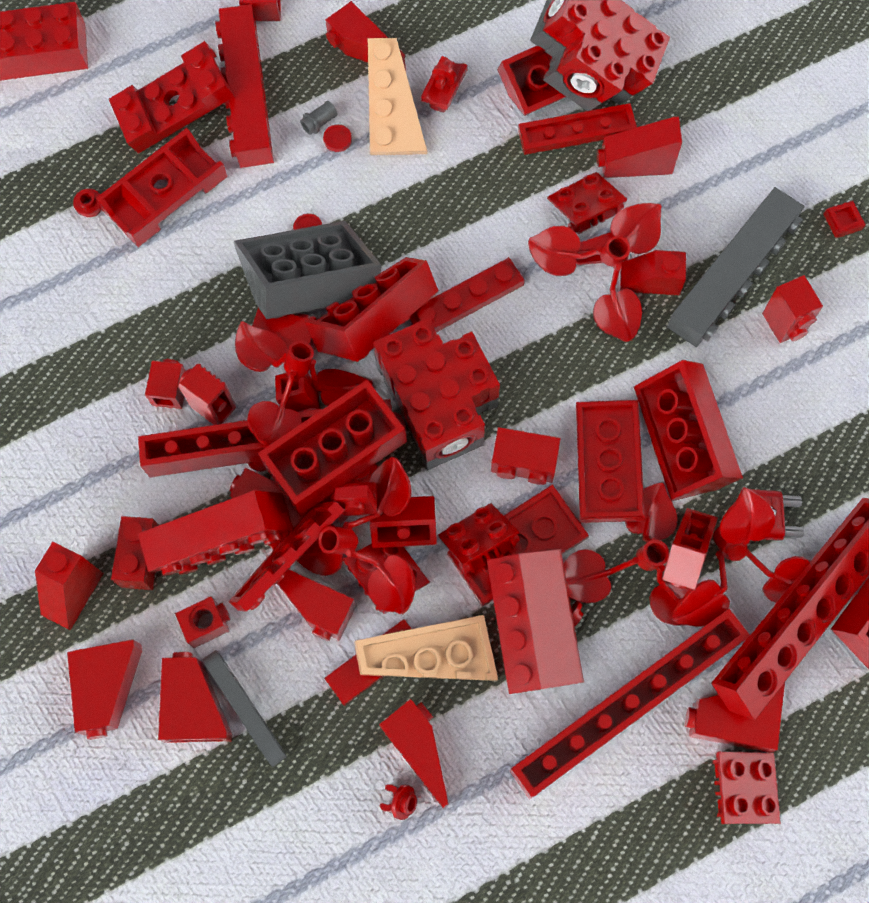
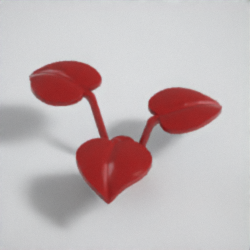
M641 203L622 209L614 216L611 222L610 231L613 237L603 247L597 246L596 249L584 253H578L581 247L578 235L574 230L565 226L549 227L528 240L529 250L534 261L545 272L554 276L572 274L577 266L576 259H584L596 254L600 255L605 265L614 268L610 285L611 295H602L597 299L593 308V317L595 323L603 332L625 342L631 341L639 330L642 307L638 296L632 290L623 289L616 293L619 271L622 268L621 263L630 252L643 254L656 247L661 235L662 206L656 203Z
M244 321L238 327L235 337V351L239 361L245 367L256 372H264L271 365L278 368L284 363V370L289 376L279 406L271 401H261L254 404L248 413L247 424L250 431L260 443L269 446L302 423L298 412L285 408L295 379L304 377L310 370L314 389L321 391V400L327 406L365 380H368L354 373L339 369H324L316 374V360L313 359L314 350L308 343L296 341L291 343L287 350L285 341L270 331L253 327Z
M391 457L377 468L369 482H375L377 485V513L369 514L352 522H344L343 527H336L333 524L325 527L320 532L319 538L296 561L307 570L321 576H331L339 571L343 564L342 554L373 564L378 569L371 574L368 582V592L371 600L378 608L384 611L404 614L408 611L415 594V576L410 564L398 555H390L383 564L375 558L355 551L358 545V537L352 530L356 526L379 518L383 512L388 516H397L408 506L411 498L409 478L400 461L395 457Z
M661 482L643 489L645 521L625 522L627 529L631 533L643 534L642 539L646 542L637 550L636 557L608 570H605L604 559L592 550H578L564 561L570 599L581 603L601 601L611 592V583L607 576L638 564L640 568L646 571L657 570L656 580L660 585L651 591L649 597L653 614L666 624L685 626L684 624L674 622L671 615L679 601L691 588H677L670 582L662 580L663 572L666 568L663 564L668 561L669 549L660 540L666 539L675 531L677 513L667 494L664 483Z
M743 487L737 500L727 510L720 526L713 534V541L719 548L715 555L719 561L720 586L716 581L710 579L698 583L695 590L690 589L679 601L671 615L674 622L703 627L728 610L730 600L723 594L728 589L725 558L732 561H740L745 556L748 557L770 578L764 584L762 590L765 596L775 603L778 602L810 563L804 557L793 556L781 561L775 568V571L772 572L749 551L748 544L750 540L759 541L766 538L775 525V514L772 508L759 494Z

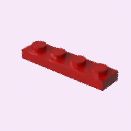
M631 103L518 124V132L524 155L601 141L604 137L637 128Z
M510 257L429 299L426 305L420 307L409 317V322L413 325L431 318L435 331L438 332L524 286L525 280Z

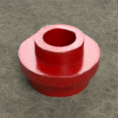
M94 189L79 191L73 199V206L76 212L85 217L97 216L102 210L96 200L100 193Z

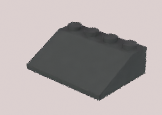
M346 221L234 241V247L255 303L266 319L280 318L284 315L299 312H309L313 309L328 307L334 302H338L340 305L353 297L351 291L359 286L376 283L375 276L381 273L380 262Z

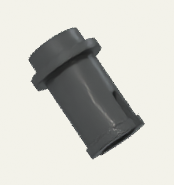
M327 100L310 114H303V119L300 120V123L309 135L312 133L317 134L319 128L337 117L338 113L334 105Z

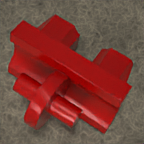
M441 56L421 95V101L429 103V107L442 113L448 110L468 71V65L454 63L447 57Z

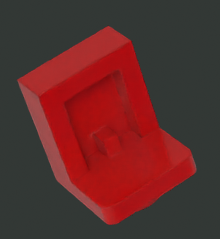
M375 482L348 483L344 487H335L334 500L345 510L343 512L344 516L376 514L377 485Z

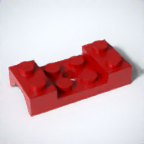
M205 41L181 55L184 63L139 90L131 85L109 98L127 144L138 154L235 97L214 59L217 57L215 52ZM179 95L177 103L169 106L171 98Z
M185 128L96 197V200L102 211L137 247H140L161 230L158 224L200 190L206 194L228 176L224 164L221 161L215 162L199 146L192 133ZM157 181H168L166 187L162 189L154 188Z

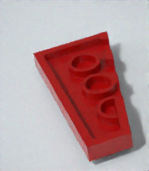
M336 501L318 503L310 508L293 527V531L286 535L228 602L238 611L247 612L249 609L254 610L265 598L264 593L285 576L290 566L319 538L320 532L325 527L330 526L345 510Z

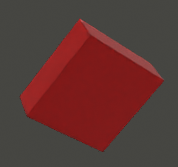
M853 200L828 208L823 214L835 238L863 230L866 225Z

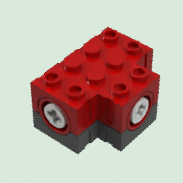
M546 0L530 41L543 48L546 53L552 56L549 64L550 68L543 80L584 110L590 111L610 98L615 103L620 104L652 85L670 36L658 30L653 23L636 13L632 7L622 0Z
M427 318L373 342L376 366L384 377L385 385L393 401L395 400L397 409L406 427L408 426L410 436L418 453L422 455L427 471L484 446L485 424L480 413L498 407L500 383L473 331L462 335L459 339L443 343L439 334L437 335L431 318Z

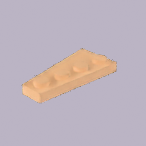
M397 38L368 39L370 155L427 154V148Z
M484 615L354 641L360 675L483 681L498 680Z

